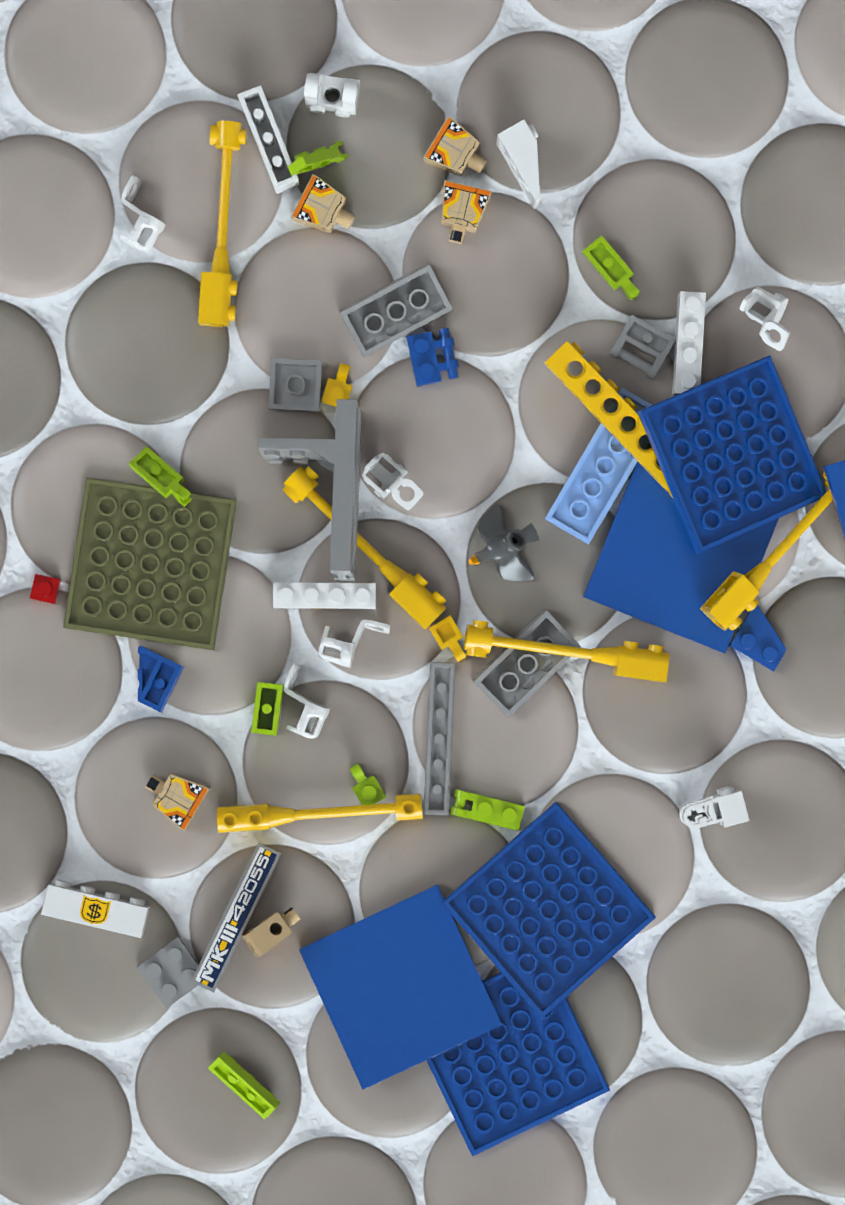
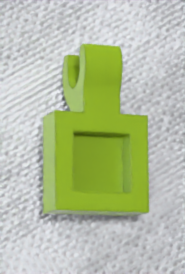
M359 763L350 767V771L358 783L352 789L361 805L376 804L386 798L374 774L367 778Z

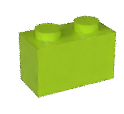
M257 682L251 733L278 735L284 685Z

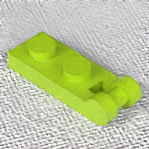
M459 789L455 790L454 797H456L454 807L451 806L450 814L519 831L525 806ZM466 800L473 801L471 811L464 809Z

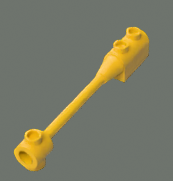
M217 121L216 125L210 126V145H215L216 149L222 150L217 246L214 251L211 272H201L198 316L200 326L228 327L230 326V321H235L236 306H231V296H237L238 282L232 280L233 275H231L227 249L232 151L240 150V144L246 145L247 130L241 129L242 124L235 121Z
M300 466L284 482L285 487L282 491L296 504L299 500L303 502L308 497L332 521V506L315 491L319 485L316 481L319 476L309 466L306 469ZM358 533L357 546L379 566L381 573L395 587L389 595L426 630L446 609L443 605L446 600L436 590L431 593L425 587L428 582L419 573L413 576L388 559L386 560Z
M824 472L823 477L827 480L826 474ZM828 480L824 483L828 491L764 562L759 563L745 575L733 571L700 607V610L724 631L728 628L735 630L742 622L739 615L745 609L750 612L758 605L759 601L755 597L759 594V590L770 574L771 568L833 501Z
M473 620V625L467 624L464 650H467L466 655L486 658L487 653L491 651V647L498 646L590 659L596 663L613 666L612 675L667 682L669 652H664V646L649 644L648 649L639 648V643L624 641L623 646L587 649L493 636V628L488 627L489 622Z
M421 793L395 795L396 803L298 810L270 806L269 803L217 807L218 833L269 830L272 827L302 819L396 813L397 821L423 819Z

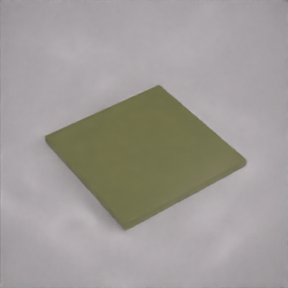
M86 477L63 628L215 650L237 500L191 493L189 497L192 500L184 507L172 494L165 498L153 487Z

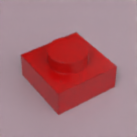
M35 574L29 599L56 604L61 580Z

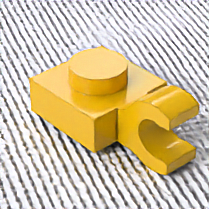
M340 363L336 380L328 378L321 403L336 407L337 399H349L353 385L346 384L351 368L349 365Z
M451 615L429 628L441 650L449 647L457 662L466 658L465 653L457 642L464 637Z

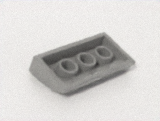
M427 263L338 312L362 356L366 357L453 310L430 264Z
M545 609L514 637V639L581 648L579 643ZM504 647L471 680L509 718L570 656Z

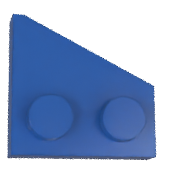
M758 605L747 614L729 645L773 672L787 650Z
M139 645L138 702L162 713L184 666Z

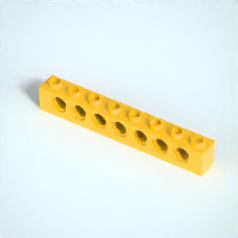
M566 341L544 364L673 498L661 467L657 465V458L652 446L648 450H644L639 446L640 437L647 434L639 415L635 412L637 409L636 405L628 397L623 400L617 393L620 390L611 379L605 381L599 373L602 370L595 362L591 360L588 363L581 356L584 351L575 342L570 344ZM578 362L582 367L581 374L578 376L571 375L568 372L569 363ZM589 380L598 382L600 388L597 394H590L586 391L585 386ZM608 398L614 399L617 403V409L613 413L606 412L603 407L604 401ZM624 417H631L634 420L635 426L632 431H625L621 427V421Z

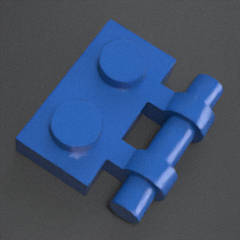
M449 328L439 330L440 340L433 341L431 331L406 336L417 387L442 382L440 375L442 371L448 372L449 380L459 378L457 370L459 362L458 359L455 360L453 345L455 344L453 337H450ZM443 348L445 362L438 363L435 350Z

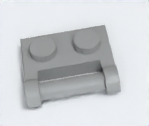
M631 315L609 355L615 359L618 357L647 373V377L653 380L676 339ZM627 342L656 358L655 362L651 365L623 349V344Z

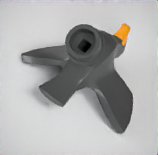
M496 504L486 513L478 526L479 533L486 541L487 546L482 551L473 554L468 563L477 566L485 561L495 560L497 571L503 580L513 582L533 580L534 574L532 570L518 556V552L527 543L539 540L537 531L532 523L522 530L514 529L507 531L503 508L501 505Z

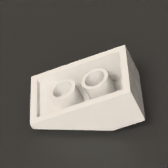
M522 120L497 134L496 145L532 208L536 209L540 201L536 139L538 134L532 124L527 125L526 121Z

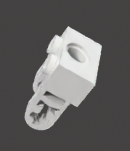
M307 73L304 90L306 108H310V112L316 114H325V111L335 112L336 116L349 118L350 114L356 115L360 80ZM330 91H335L340 97L335 102H329L325 98L326 94Z
M731 786L716 789L717 794L686 803L679 810L681 822L690 828H700L719 823V825H723L725 828L750 820L742 791ZM691 810L696 811L697 813L704 812L706 815H695L694 821L688 818V816L691 815Z

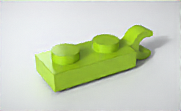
M337 141L329 149L326 146H322L310 154L308 151L299 153L294 157L295 161L287 166L291 176L326 167L333 162L340 163L344 161L349 155L348 153L341 154L338 149L343 145V142Z
M602 235L582 251V254L613 291L621 287L631 301L639 295V290L629 280L634 276V273Z
M147 446L129 462V467L165 498L172 494L184 507L192 500L189 497L191 493L181 485L184 482L183 477Z

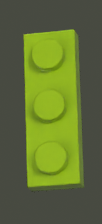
M225 1051L208 1067L213 1074L263 1119H266L281 1103L274 1097L273 1093L264 1088L253 1075L242 1068Z

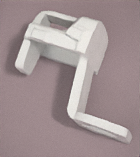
M132 175L124 188L121 201L140 216L129 238L120 235L119 239L141 251L148 252L166 225L131 204L142 183L138 177ZM145 228L139 242H137L142 230Z
M756 287L743 299L740 310L745 311L749 318L762 325L759 332L762 340L767 345L781 351L785 347L790 332L780 325L779 322L789 299L782 294L775 293L773 295L760 287ZM757 301L771 310L767 317L752 309V306ZM767 330H777L781 335V340L776 342L771 339L770 333Z
M381 453L378 456H374L365 466L362 474L363 480L375 489L374 493L378 497L384 499L392 492L395 502L408 511L423 496V491L412 480L403 479L408 473L405 467L401 464H396L389 455ZM382 457L396 469L394 473H390L379 463ZM368 472H371L382 482L381 488L366 476ZM400 485L411 487L414 490L415 496L411 501L406 502L400 498V491L398 490Z
M362 620L352 643L329 638L330 627L325 626L319 646V657L325 661L351 668L355 648L364 628L389 634L390 625L372 620ZM324 651H326L329 653L337 654L341 658L339 659L323 655Z
M293 664L285 681L284 691L286 694L304 703L305 707L297 727L287 724L285 728L304 737L314 739L318 737L330 708L312 702L292 690L301 670L300 665ZM319 717V721L317 723L314 734H312L311 731L314 726V723L316 719Z

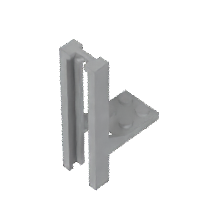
M337 399L335 439L258 438V449L264 460H267L270 464H283V461H293L294 464L306 465L308 461H316L334 473L330 572L334 573L335 581H356L362 410H358L357 399Z

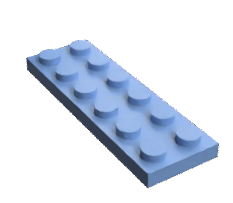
M621 388L618 393L623 400L628 397L636 405L637 409L635 412L637 414V411L652 406L624 388ZM615 400L610 406L608 413L616 411L617 403ZM624 417L621 421V427L625 431L633 430L635 426L634 420L631 417ZM601 423L545 517V520L587 545L591 542L637 463V460ZM643 435L639 439V446L645 449L649 443L647 435Z

